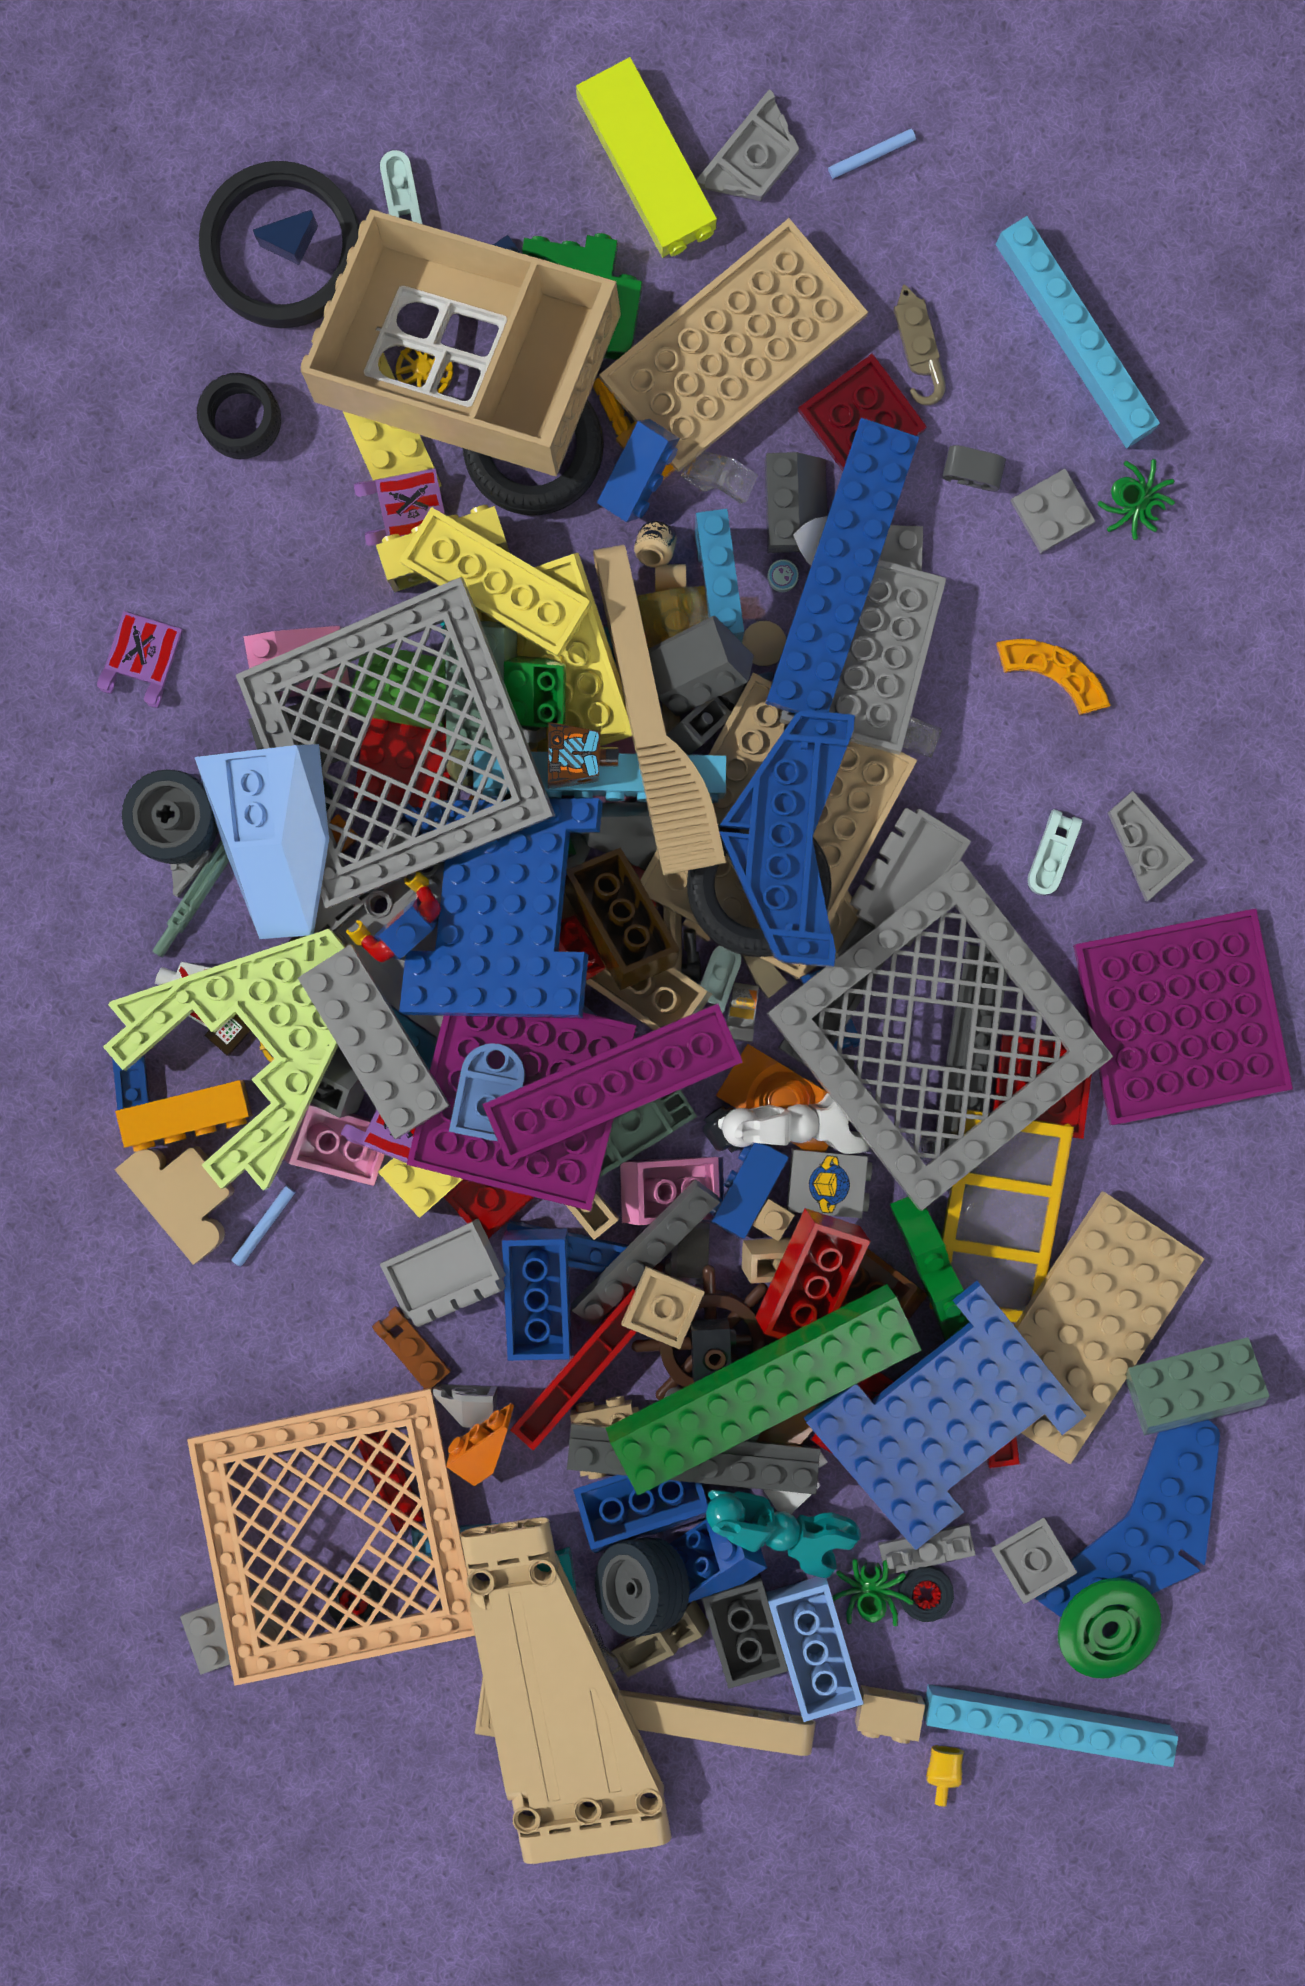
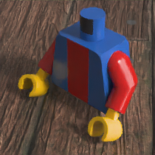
M416 872L415 878L412 881L407 877L404 878V883L416 893L417 897L374 936L371 935L370 931L360 920L356 921L359 925L356 931L350 932L348 929L346 930V933L356 945H361L379 962H386L392 957L394 959H401L432 932L439 920L437 916L441 911L440 904L428 887L429 879L421 872Z

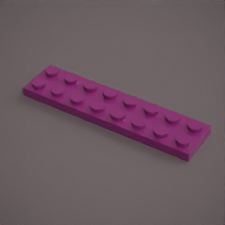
M717 1003L485 1102L482 1105L508 1164L738 1065L743 1061Z

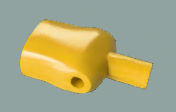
M938 1745L931 1747L926 1780L929 1784L937 1786L935 1805L947 1806L949 1788L959 1787L962 1783V1761L964 1755L962 1749Z

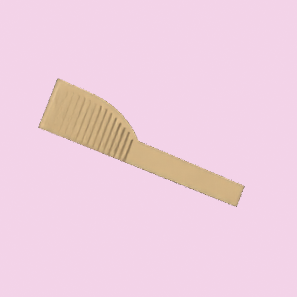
M618 545L593 550L597 578L617 670L621 679L623 696L662 874L667 875L724 864L726 861L716 814L706 784L690 758L665 732L625 545Z
M482 1677L475 1734L495 1737L484 1679ZM620 1690L638 1730L798 1756H808L812 1753L815 1720L803 1722L802 1716Z

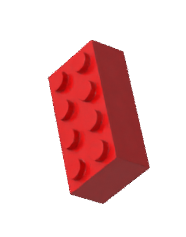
M807 1208L804 1209L755 1317L764 1334L781 1339L841 1307L871 1242L859 1225Z

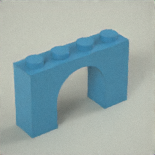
M727 509L696 513L695 539L699 563L702 562L708 607L707 619L715 615L742 643L744 625Z

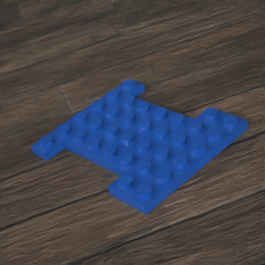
M599 798L549 799L555 814L554 817L445 861L440 902L441 911L438 920L435 951H409L405 955L400 1013L404 1015L583 1018L588 954L585 952H559L570 833L600 832L603 802ZM456 800L454 806L468 812L473 800ZM479 800L474 813L491 807L494 804L485 800ZM431 802L425 817L440 824L446 807ZM451 810L446 825L466 816ZM423 822L420 831L425 834L437 828Z
M978 1280L953 1299L970 1323L871 1400L857 1383L827 1398L804 1417L810 1428L915 1550L964 1513L962 1507L948 1490L1045 1414L1061 1435H1063L1086 1417L1084 1412Z

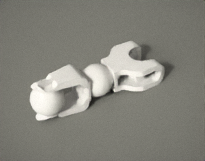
M828 1093L817 1104H809V1106L796 1104L787 1109L774 1105L752 1109L737 1108L731 1110L718 1121V1127L722 1129L728 1143L737 1147H747L754 1143L786 1146L790 1141L804 1143L815 1138L818 1141H824L827 1145L843 1154L867 1152L870 1148L859 1132H851L849 1130V1119Z

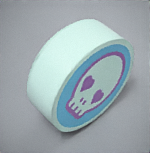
M788 560L774 562L770 566L767 575L769 585L778 592L790 591L798 580L797 567Z

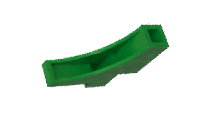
M597 233L594 236L587 235L585 247H581L580 244L574 241H563L561 244L550 242L548 238L542 236H533L532 239L524 238L522 252L525 255L616 281L621 315L604 358L618 360L634 345L642 294V281L627 274L614 277L618 251L617 240L612 239L607 234Z
M906 1197L891 1203L890 1206L931 1303L944 1342H946L970 1323L953 1301L955 1297L964 1292V1289L951 1266L945 1244L927 1208L920 1211L912 1200Z

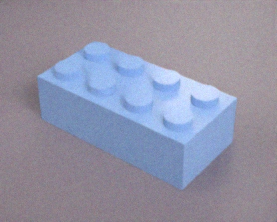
M815 1577L766 1592L803 1722L863 1705L827 1579Z

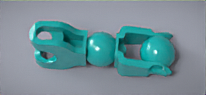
M711 1490L708 1494L711 1501L706 1510V1519L715 1533L728 1538L731 1543L751 1552H757L764 1544L775 1551H788V1556L797 1559L801 1569L809 1575L829 1578L837 1569L835 1554L832 1549L850 1550L861 1539V1532L855 1521L833 1512L811 1517L800 1514L796 1519L786 1511L774 1512L768 1499L763 1496L738 1491L733 1494L720 1490Z

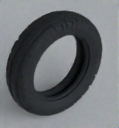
M587 399L574 431L576 435V451L570 466L560 477L543 485L528 486L516 483L505 477L497 469L491 456L462 448L465 465L479 491L502 509L529 516L554 513L577 501L595 480L602 462L604 448L601 424L593 406Z
M718 825L721 832L749 834V830L722 828ZM813 837V845L827 910L832 888L831 873L827 858ZM722 842L724 856H726L728 853ZM719 865L688 870L687 893L689 904L696 921L703 931L717 944L734 953L752 957L773 956L762 929L746 927L735 922L721 908L715 893V875Z

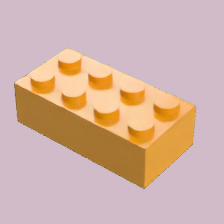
M244 1080L115 1111L124 1148L132 1146L134 1152L156 1147L155 1140L162 1138L165 1144L187 1139L185 1133L195 1131L196 1136L216 1132V1125L222 1123L226 1124V1128L247 1124L246 1117L253 1116Z

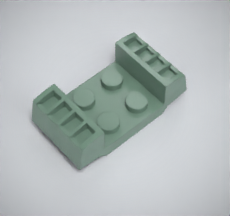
M677 1090L614 1118L600 1177L697 1117L681 1090Z

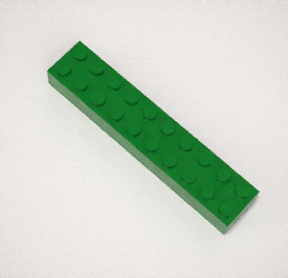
M886 1284L606 1427L610 1444L637 1495H640L921 1351V1347L897 1297Z

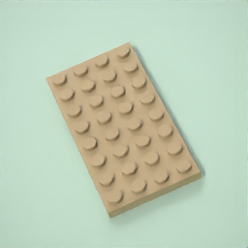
M788 218L599 374V379L636 423L640 420L651 419L680 438L676 445L678 449L677 454L670 463L679 472L867 317L868 311L791 219Z
M1103 1191L1014 1325L1086 1415L1084 1419L1063 1435H1061L1045 1414L1021 1432L1068 1464L1072 1463L1127 1379L1126 1372L1128 1368L1136 1365L1204 1261L1203 1257Z

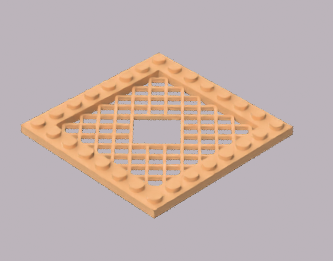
M432 1387L189 1437L187 1439L234 1686L475 1636L470 1611V1596L472 1593L467 1587V1567L449 1472L446 1467L447 1462ZM406 1426L408 1436L396 1428ZM387 1430L380 1443L365 1435ZM391 1432L406 1441L398 1455L383 1447ZM357 1436L349 1450L336 1442V1440ZM361 1439L376 1448L367 1462L353 1453ZM326 1443L318 1456L305 1448ZM330 1445L345 1454L337 1468L322 1459ZM409 1445L411 1447L414 1467L401 1459ZM296 1449L288 1462L275 1454ZM300 1451L314 1460L306 1474L292 1465ZM379 1451L394 1460L385 1474L371 1465ZM266 1455L258 1468L244 1460ZM349 1457L363 1466L355 1480L340 1471ZM269 1458L284 1466L276 1480L261 1471ZM235 1461L228 1472L226 1463ZM397 1463L412 1472L404 1486L389 1477ZM239 1464L254 1473L245 1487L231 1478ZM318 1464L333 1473L325 1486L310 1478ZM367 1469L381 1478L373 1492L358 1483ZM288 1470L302 1479L294 1493L280 1484ZM257 1476L272 1485L264 1499L249 1490ZM336 1476L351 1485L343 1499L328 1490ZM415 1476L420 1497L407 1489ZM385 1481L400 1491L392 1504L377 1496ZM306 1482L321 1491L312 1505L298 1496ZM230 1484L241 1491L235 1503L233 1502ZM276 1488L290 1497L282 1511L267 1502ZM354 1488L369 1497L361 1511L346 1502ZM245 1494L260 1504L252 1517L237 1509ZM324 1494L375 1527V1530L343 1578H340L291 1545ZM403 1494L418 1503L410 1516L395 1508ZM373 1500L388 1509L379 1523L364 1514ZM293 1501L308 1509L300 1523L285 1514ZM421 1506L423 1508L426 1528L413 1520ZM263 1507L278 1516L270 1529L255 1521ZM391 1512L406 1521L398 1535L383 1526ZM236 1515L247 1522L241 1533H239ZM281 1519L296 1528L288 1542L273 1533ZM251 1525L265 1534L257 1548L243 1539ZM409 1525L424 1533L416 1547L401 1538ZM379 1531L394 1540L385 1554L371 1545ZM269 1537L284 1547L276 1560L261 1551ZM427 1537L432 1558L419 1550ZM397 1543L412 1552L403 1566L389 1557ZM242 1546L253 1553L247 1564H245ZM367 1549L381 1558L373 1572L358 1563ZM287 1550L302 1559L294 1573L279 1563ZM415 1555L430 1564L422 1578L407 1569ZM257 1556L272 1565L263 1579L249 1570ZM385 1561L399 1570L392 1584L377 1576ZM306 1562L321 1571L312 1585L298 1576ZM275 1568L290 1577L282 1591L267 1582ZM354 1568L369 1577L361 1591L346 1582ZM433 1568L435 1569L438 1589L425 1581ZM324 1574L339 1583L330 1597L315 1588ZM403 1574L418 1583L410 1596L395 1588ZM248 1577L259 1584L253 1595H251ZM373 1580L388 1589L379 1603L364 1594ZM293 1581H296L308 1590L300 1603L285 1594ZM342 1586L357 1596L349 1609L334 1600ZM421 1586L436 1595L428 1609L413 1600ZM263 1587L278 1596L269 1610L255 1601ZM391 1592L405 1601L397 1615L383 1606ZM311 1593L326 1602L318 1616L303 1606ZM281 1599L296 1608L288 1622L273 1613ZM360 1599L375 1608L367 1622L352 1612ZM439 1599H441L442 1608L433 1610ZM330 1605L345 1614L336 1628L322 1619ZM409 1605L420 1611L419 1613L402 1616ZM254 1608L265 1614L259 1626H257ZM299 1611L314 1620L306 1634L291 1625ZM379 1611L391 1618L372 1622ZM348 1617L360 1624L341 1629ZM268 1618L284 1627L276 1640L261 1632ZM317 1624L329 1630L328 1632L311 1635ZM287 1630L299 1637L280 1641ZM260 1639H262L263 1641H265V1642L268 1643V1644H266V1645H261Z

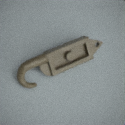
M904 284L898 304L894 306L893 311L908 366L917 375H931L934 385V392L930 396L924 397L919 395L915 388L910 389V393L917 403L933 405L943 397L946 390L945 379L939 361L940 356L924 299H919Z

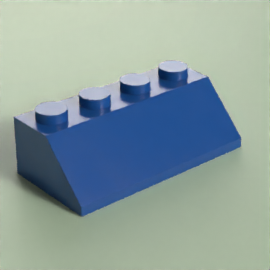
M615 1475L573 1489L590 1549L595 1554L605 1551L614 1544L625 1540L648 1537L706 1518V1510L709 1504L703 1483L667 1480L637 1495L628 1476Z

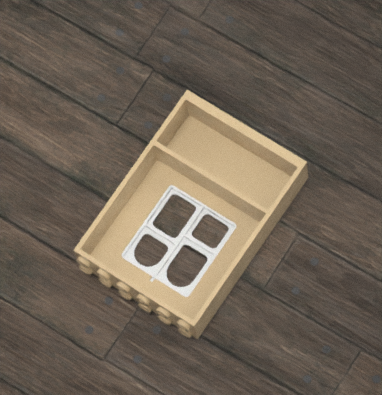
M370 209L366 220H363L359 226L358 240L355 247H351L348 252L346 268L343 274H339L336 280V291L332 301L329 300L326 303L323 322L320 328L318 327L314 331L313 345L309 355H305L301 363V373L314 402L557 477L621 315L616 281ZM418 302L439 309L437 318L427 338L422 339L408 335L398 327L397 315L401 308L407 304ZM453 314H461L499 327L492 348L487 356L481 357L445 346L441 343L445 329ZM403 346L433 355L435 361L425 385L416 387L384 376L378 367L379 358L382 353L390 347ZM449 362H457L481 371L472 397L468 401H462L437 392L438 385Z

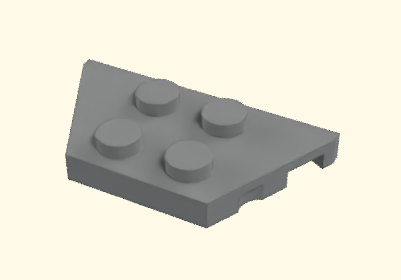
M770 89L696 179L701 189L761 201L799 154V147L794 137L790 134L784 115H781L775 102L774 93Z

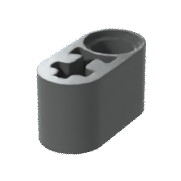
M953 445L949 447L942 478L949 482L952 479L958 480L957 484L982 490L998 491L1006 458L982 450Z

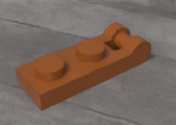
M395 1306L388 1312L389 1316L383 1321L378 1320L372 1325V1328L424 1389L434 1387L451 1372V1369L409 1319L405 1318L403 1312ZM399 1325L403 1332L395 1337L390 1330Z

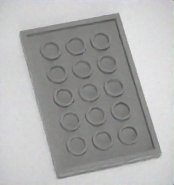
M883 560L878 561L829 710L830 713L855 715L854 731L850 742L900 755L946 582L945 577ZM782 710L779 722L789 724L795 714Z

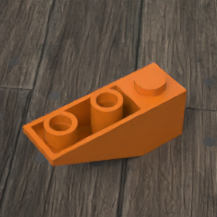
M510 1403L500 1411H494L487 1420L481 1424H475L467 1434L461 1438H455L448 1448V1453L450 1454L446 1467L473 1486L494 1473L504 1443L514 1405Z

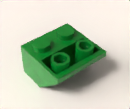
M516 656L504 661V684L520 725L548 728L549 723L565 725L566 665L549 658Z

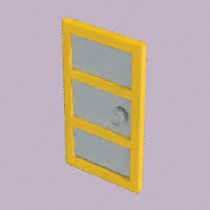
M967 1109L966 1114L982 1116V1111ZM966 1118L964 1134L981 1120ZM1034 1120L954 1184L949 1191L941 1238L945 1244L951 1266L964 1290L978 1280L1011 1322H1017L1048 1274L1074 1127L1070 1124L1063 1125Z

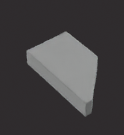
M207 850L200 857L189 862L170 864L174 896L178 898L206 864L212 855L211 851Z

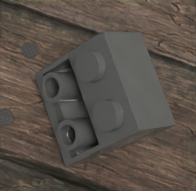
M339 1046L332 1057L311 1104L338 1118H342L358 1112L365 1091Z

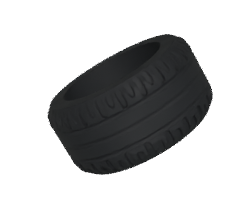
M227 373L217 377L216 380H212L202 391L197 404V422L203 436L216 451L234 459H249L261 455L262 452H265L273 445L281 427V411L273 393L260 379L245 373ZM250 394L257 397L263 404L264 414L261 424L252 434L244 438L232 439L222 436L215 427V415L218 407L225 399L232 395Z

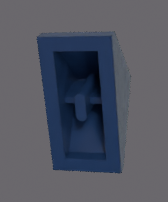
M311 209L253 229V233L260 247L300 265L318 228V224Z

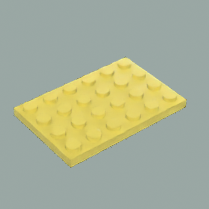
M579 553L534 567L592 602V605L559 658L518 633L517 656L549 658L566 665L565 725L600 732V746L632 737L621 679ZM476 609L480 621L498 622ZM548 727L546 728V738L538 742V752H548Z

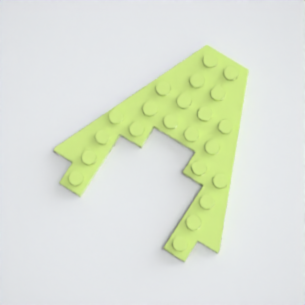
M326 929L113 1000L108 1004L126 1027L103 1047L122 1070H128L193 1011H195L210 1031L215 1033L238 1014L275 1058L251 1079L271 1104L202 1164V1167L221 1189L226 1188L245 1170L263 1191L270 1188L338 1047V1044L298 980V977L346 947L331 929Z

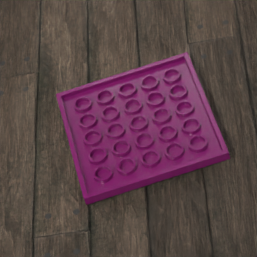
M1256 908L1073 945L1089 1026L1113 1056L1098 1068L1109 1125H1117L1293 1089Z
M584 1012L583 1018L444 1015L430 1072L451 1106L415 1128L406 1165L591 1211L614 1118L507 1164L498 1141L449 1132L461 1069L466 1057L475 1048L490 1043L505 1045L514 1050L524 1064L526 1073L525 1086L634 1039L637 1026ZM495 1050L489 1054L488 1064L490 1067L499 1069L504 1065L505 1056L501 1051Z

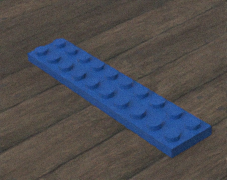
M864 418L860 419L765 704L794 714L804 710L829 712L919 440L918 436Z

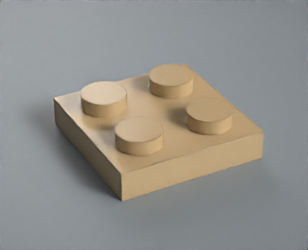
M646 1266L621 1324L631 1330L680 1349L704 1295V1290Z

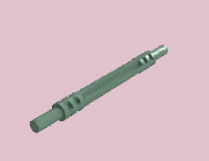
M222 840L166 923L168 925L167 929L152 950L158 956L163 958L178 933H183L228 864L229 859Z

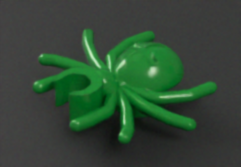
M1156 459L1151 460V471L1146 486L1145 478L1139 469L1129 461H1124V466L1134 472L1140 483L1131 477H1123L1114 482L1111 488V495L1115 503L1124 507L1123 509L1110 507L1102 501L1097 503L1099 507L1107 512L1127 513L1117 523L1107 528L1108 532L1119 528L1132 516L1131 533L1133 540L1138 539V518L1151 531L1156 532L1158 530L1147 519L1152 521L1159 520L1151 514V508L1154 505L1162 510H1166L1161 501L1155 499H1160L1171 506L1175 504V501L1166 495L1155 492L1167 485L1174 484L1175 481L1174 479H1168L1151 488L1156 473Z
M853 1559L854 1577L858 1582L847 1577L840 1570L836 1572L842 1580L857 1587L838 1592L832 1596L834 1602L841 1597L855 1594L851 1597L846 1611V1621L849 1625L852 1623V1610L856 1600H858L857 1608L860 1616L870 1623L878 1622L885 1616L887 1601L892 1612L894 1627L898 1626V1613L893 1600L887 1595L899 1598L909 1605H913V1600L907 1596L887 1589L900 1583L906 1577L905 1573H901L897 1578L885 1583L889 1573L887 1560L883 1561V1574L880 1564L877 1563L875 1566L876 1574L870 1575L866 1570L867 1562L859 1573L858 1560Z

